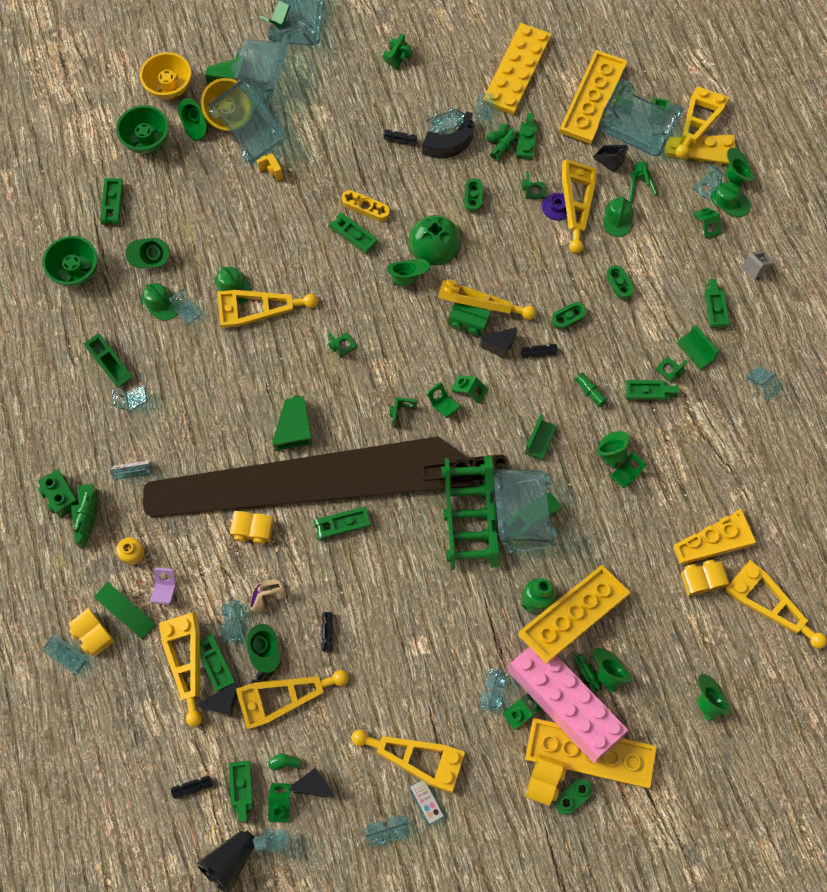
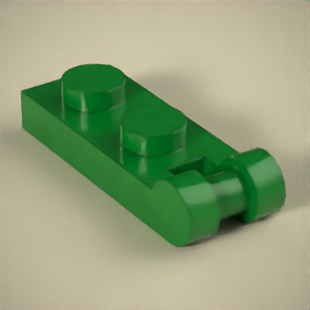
M104 178L100 215L101 225H108V223L120 225L121 223L120 213L124 183L122 178Z
M339 213L336 216L337 219L328 224V227L333 232L338 233L364 254H367L378 243L377 238L343 213Z
M366 506L313 521L314 527L317 528L318 533L316 536L318 541L371 527ZM330 524L331 529L325 530L324 526Z
M213 633L206 635L207 638L200 641V658L216 692H219L236 682ZM211 645L212 649L205 652L204 648Z

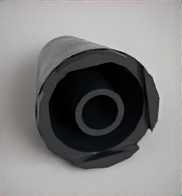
M240 830L197 862L198 869L209 881L218 885L217 888L222 892H230L256 846L254 842L256 838L249 831L243 832Z

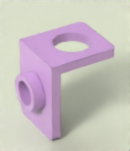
M155 568V587L150 601L153 604L169 605L171 604L176 587L174 569ZM159 574H168L170 579H162Z

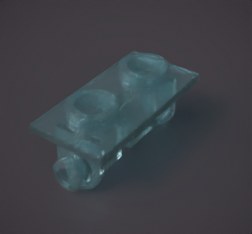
M453 108L449 109L446 113L433 115L432 118L426 121L432 125L430 127L431 132L441 133L447 131L446 124L448 129L461 126V123L464 122L462 116H465V114Z
M229 598L221 607V616H224V624L221 625L220 634L223 636V642L230 638L231 641L237 642L242 637V623L235 622V619H242V604L239 600H233L231 603V598Z
M490 668V672H487L484 686L489 687L490 691L482 690L479 701L480 709L486 711L489 709L497 714V710L502 704V691L507 685V674L499 668L498 670Z
M397 815L386 819L387 827H383L382 821L367 825L368 827L364 828L369 847L380 846L386 841L402 839L410 834L405 815Z

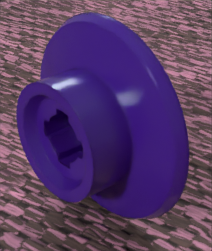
M553 193L545 197L542 202V211L548 218L556 221L567 219L564 194Z

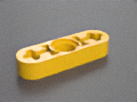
M347 190L342 194V204L345 208L379 222L388 220L390 213L389 207L386 204L352 190ZM363 203L370 204V208L362 209L361 205Z

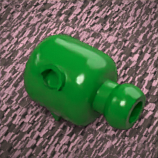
M536 578L529 581L521 596L523 609L531 614L539 615L550 607L556 598L553 584L545 578Z

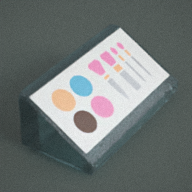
M149 460L116 465L110 469V474L115 480L152 474V462Z
M420 780L407 787L427 827L446 817L430 785Z

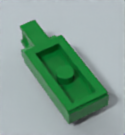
M527 113L526 122H521L516 158L533 160L537 134V124L533 123L534 114Z
M709 279L704 295L709 328H727L730 323L725 293L722 289H718L717 279Z
M626 380V400H669V397H677L679 386H668V383L664 382V380Z
M250 760L232 762L228 764L231 807L233 812H238V822L244 823L248 822V810H252L253 805Z

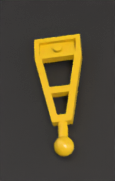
M698 86L696 87L689 103L681 139L683 143L675 149V154L678 158H686L689 155L690 143L695 144L719 118L729 101L728 96ZM695 104L714 110V113L706 121L692 116ZM690 125L699 128L694 135L688 133Z
M566 159L562 163V182L569 230L573 231V241H571L569 249L572 253L578 254L584 248L582 241H580V233L585 231L596 183V168ZM571 181L587 185L583 203L573 200ZM575 210L581 211L579 224L576 223Z
M450 279L447 281L443 280L438 296L440 299L509 314L510 312L521 314L526 320H532L536 316V309L533 306L523 308L512 305L513 302L457 284L456 281Z
M243 290L217 292L221 328L239 327L292 312L293 306L305 305L307 308H314L318 304V299L314 294H307L304 298L292 299V295ZM237 298L263 300L264 312L238 318ZM268 300L287 302V305L269 310Z
M751 560L748 561L724 590L742 605L797 634L801 631L810 639L811 645L814 648L822 649L827 645L826 636L822 633H815L805 625L808 620L770 576ZM760 579L780 600L772 611L746 597ZM784 606L798 621L796 625L777 615Z
M192 612L160 622L159 627L162 644L181 700H187L189 713L186 715V722L191 727H197L203 719L202 714L197 711L195 697L200 696V629L197 613ZM190 636V664L180 666L172 641ZM190 672L191 691H188L183 673Z
M338 670L332 677L320 680L319 676L255 682L236 688L246 728L250 729L269 723L324 693V687L334 684L337 686L346 685L349 680L347 672ZM314 683L315 690L297 699L294 685ZM287 686L291 703L265 716L258 689Z
M361 729L354 731L351 736L354 745H368L377 748L376 754L431 787L452 794L465 754L464 751L442 744L382 736L380 741L368 737L367 733ZM386 745L407 748L403 760L386 751ZM413 749L443 753L435 778L408 764Z

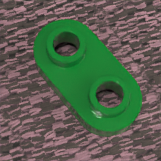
M476 178L469 179L465 184L464 207L471 213L478 212L482 207L483 184Z
M618 265L611 266L606 273L609 285L619 299H629L634 291L633 284L622 267Z
M574 302L556 311L551 320L553 327L558 330H564L582 321L586 315V307L582 303Z
M577 779L562 791L554 802L556 810L560 814L568 815L584 803L592 794V786L589 781ZM584 786L585 793H580L578 787ZM564 799H567L569 801V807H564L562 805V801Z

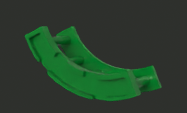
M484 456V464H480L479 467L450 468L449 458H445V466H441V476L445 478L447 509H443V520L447 521L449 539L446 561L450 562L451 570H455V560L486 558V560H490L491 568H498L499 549L497 532H495L494 525L496 519L495 503H493L494 467L492 456ZM477 474L484 476V485H481V487L450 488V476ZM451 496H485V507L476 510L451 511ZM482 517L486 519L487 529L483 531L453 533L452 519ZM484 539V541H488V548L485 550L454 551L455 540Z

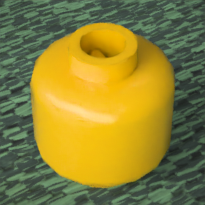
M126 537L118 543L116 553L124 564L135 565L143 559L144 547L136 538Z

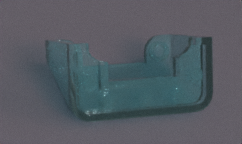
M278 0L290 5V10L283 28L274 25L269 27L267 32L269 40L279 44L312 46L319 44L325 0Z
M621 78L603 110L598 127L603 133L650 156L659 157L685 108L675 103L668 104L665 109L634 95V85L630 81Z
M241 79L208 105L211 115L215 119L217 117L220 120L222 119L243 148L241 156L247 163H255L289 138L284 128L248 79Z
M494 470L499 535L502 544L509 554L556 546L555 539L558 538L556 527H552L550 522L547 489H549V485L552 482L550 474L546 473L545 470Z

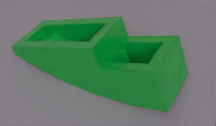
M99 333L83 343L84 347L117 388L132 378V375Z
M93 483L77 486L79 505L71 506L74 528L77 518L76 511L80 508L83 494L89 493V497L90 494L96 496L91 511L93 515L89 518L86 533L80 534V529L78 533L74 532L75 544L79 548L85 547L97 514L98 494L97 488Z
M109 582L94 596L99 603L142 640L156 626L149 617Z

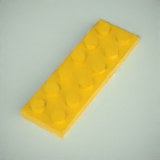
M520 23L482 100L483 105L511 115L515 114L551 39V33Z
M595 50L562 122L559 133L592 144L610 103L611 95L627 65V60Z
M601 565L522 628L518 636L547 665L626 599L631 592Z
M533 718L525 761L536 763L538 755L542 754L562 761L563 769L650 789L657 746L622 738L594 764L556 723Z

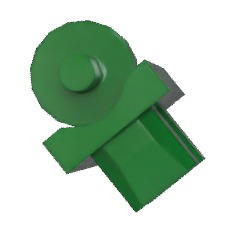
M400 34L398 39L392 38L389 43L391 51H385L382 55L385 63H390L393 69H398L404 59H410L413 55L410 49L411 46L405 41V34Z

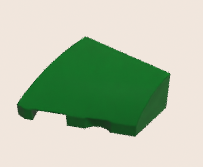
M245 57L208 66L205 73L206 83H211L221 78H230L240 82Z

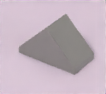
M763 251L750 252L742 268L755 280L771 268L775 262Z

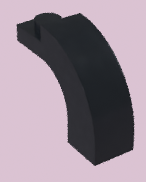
M466 111L460 127L451 134L442 135L428 131L422 144V155L432 158H449L467 149L473 140V127L475 121H472L473 113Z

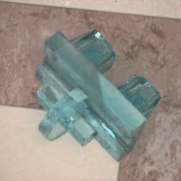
M266 829L263 830V836L253 838L255 851L258 853L267 850L271 854L277 853L278 848L286 847L290 841L289 833L284 829H277L275 831Z

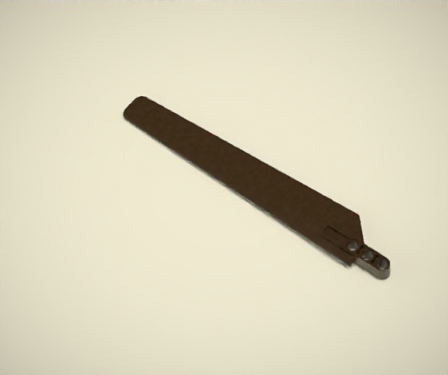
M436 436L150 481L143 488V509L147 516L158 517L446 489L445 478L441 476V466H445V458H449L450 468L478 467L480 464H484V456L468 458L442 438ZM500 454L489 455L492 456L494 478L506 476L509 471L508 458ZM501 463L504 464L505 467L499 469L496 467V465ZM481 474L450 476V488L472 487L473 480H482L484 476H481Z

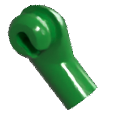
M280 753L268 761L269 768L274 771L286 766L297 769L300 764V758Z

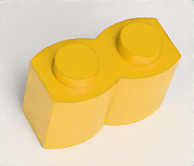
M234 511L230 535L237 542L252 540L254 544L265 545V543H270L275 520L273 516Z
M709 560L704 562L703 566H696V564L684 567L685 570L681 573L687 596L722 589L729 585L721 561Z
M89 608L68 623L71 627L69 632L76 640L80 638L83 643L81 648L87 655L91 653L96 657L115 642L98 617Z
M539 754L526 789L525 797L550 806L552 800L556 801L559 789L556 787L559 781L563 782L566 769H563V762Z

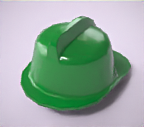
M190 98L183 99L178 105L179 117L187 135L193 140H200L205 136L207 130L206 118L203 115L201 104Z
M736 148L727 150L729 164L725 175L729 181L738 186L743 185L746 181L752 182L755 176L751 171L746 156Z
M721 183L713 188L710 193L711 201L733 217L745 216L750 210L748 198L741 193L739 186L735 183Z
M622 195L620 198H616L607 204L603 226L605 231L614 237L626 235L632 226L633 208L630 201Z
M159 238L134 240L128 244L125 256L129 264L135 268H153L164 265L169 258L170 251L168 245Z
M424 259L394 262L387 266V272L392 275L394 286H410L415 282L418 275L424 274L430 269V263Z
M222 266L215 277V285L219 291H251V286L247 279L234 267ZM237 298V304L245 303L248 299Z
M146 284V288L141 296L143 305L159 320L166 321L174 318L180 308L177 298L162 284Z
M616 431L601 439L596 454L601 457L605 464H610L612 468H616L618 463L626 459L629 442L628 433Z
M267 624L255 625L247 635L246 649L253 667L262 673H269L274 671L280 662L276 632Z
M596 648L594 650L593 656L599 665L598 680L611 692H616L624 683L631 682V674L613 653L604 648Z
M706 674L699 675L698 683L701 692L697 698V705L706 720L712 721L722 714L729 715L731 709L719 685Z

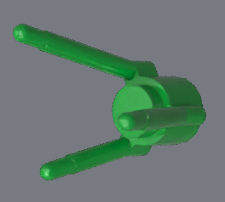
M645 161L636 163L634 166L635 171L631 172L630 203H632L636 178L645 180L647 186H651L654 195H657L648 163Z

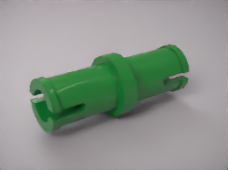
M511 128L504 138L498 141V145L490 153L492 159L496 155L494 160L499 161L501 156L511 148V144L519 136L517 130L513 134L515 129Z
M584 372L576 376L574 380L584 390V394L589 396L598 408L602 407L608 399L597 389L598 386L595 383L593 384Z
M89 493L83 494L80 508L76 511L77 518L73 531L76 533L79 532V529L80 534L86 533L89 518L93 515L91 511L96 499L94 494H90V497L88 496Z

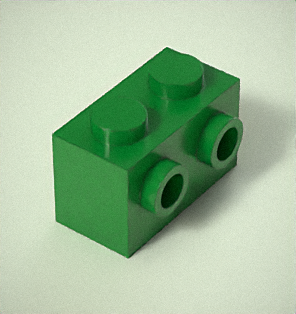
M59 469L38 480L40 485L38 490L43 498L47 497L49 501L47 507L52 514L56 513L61 518L72 511L71 506L79 505V501Z

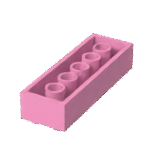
M529 647L510 663L509 674L594 764L627 733L628 729L558 656L546 665Z

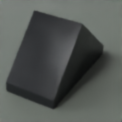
M603 145L593 158L614 173L624 163L628 146Z
M517 327L481 336V348L504 359L516 339Z
M233 683L198 703L199 707L204 711L231 718L238 696L236 688H238L237 684Z
M316 768L290 786V791L294 793L332 799L334 796Z

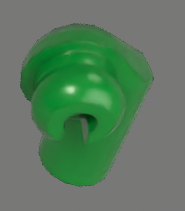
M502 123L499 130L487 134V141L496 143L501 138H504L509 126Z

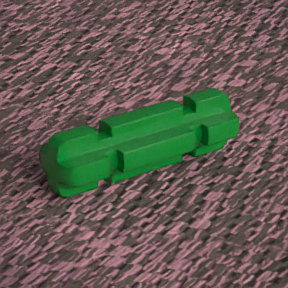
M584 654L575 656L573 661L576 666H579L578 670L585 682L589 684L590 691L592 693L599 691L602 686L599 680L596 681L597 677L589 663H586L587 659Z

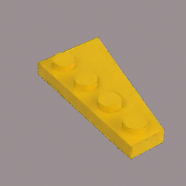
M734 135L702 136L695 144L690 143L689 155L683 158V160L690 158L696 159L697 162L701 163L708 161L714 162L715 165H728L727 150L736 148ZM682 137L664 138L665 157L681 159L676 156L675 149L683 143Z
M740 508L734 514L720 519L714 525H709L703 531L674 545L673 549L679 564L684 565L755 546L756 541Z

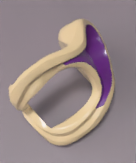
M273 579L259 583L253 590L250 601L251 611L254 613H261L263 611L264 603L262 596L281 592L283 598H286V590L282 582ZM279 584L280 586L272 590L261 591L263 587Z

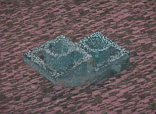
M56 634L52 636L42 649L44 653L76 676L89 660V658Z

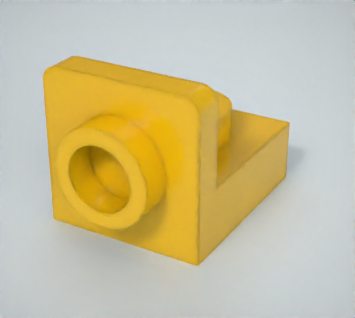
M273 153L264 155L257 160L260 172L268 170L270 176L274 175L276 181L283 179L282 169Z

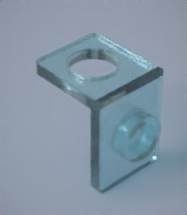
M477 93L475 119L492 120L494 94Z
M708 164L705 178L694 186V190L707 199L721 184L723 172L713 164ZM702 185H708L710 186L711 190L705 192L702 191L700 187Z
M185 289L180 290L169 299L172 308L188 325L202 315L201 311L188 298ZM182 296L179 301L175 302L178 297Z
M759 366L746 375V379L761 386L766 400L771 399L781 391L777 375ZM774 383L773 391L768 393L769 385Z
M144 385L127 393L116 389L112 390L113 404L116 408L131 411L148 402L146 386ZM118 395L122 398L123 404L118 401Z

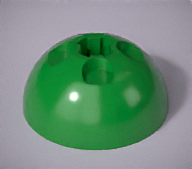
M140 105L130 108L120 116L116 125V133L120 142L128 150L138 154H149L157 151L164 145L169 133V124L161 110L153 106Z
M429 215L420 219L411 229L409 248L416 259H424L430 265H442L453 260L459 253L461 234L455 223L447 217Z
M66 236L50 244L43 255L42 265L46 275L56 284L64 287H78L88 282L95 274L98 256L94 246L88 240L78 236Z

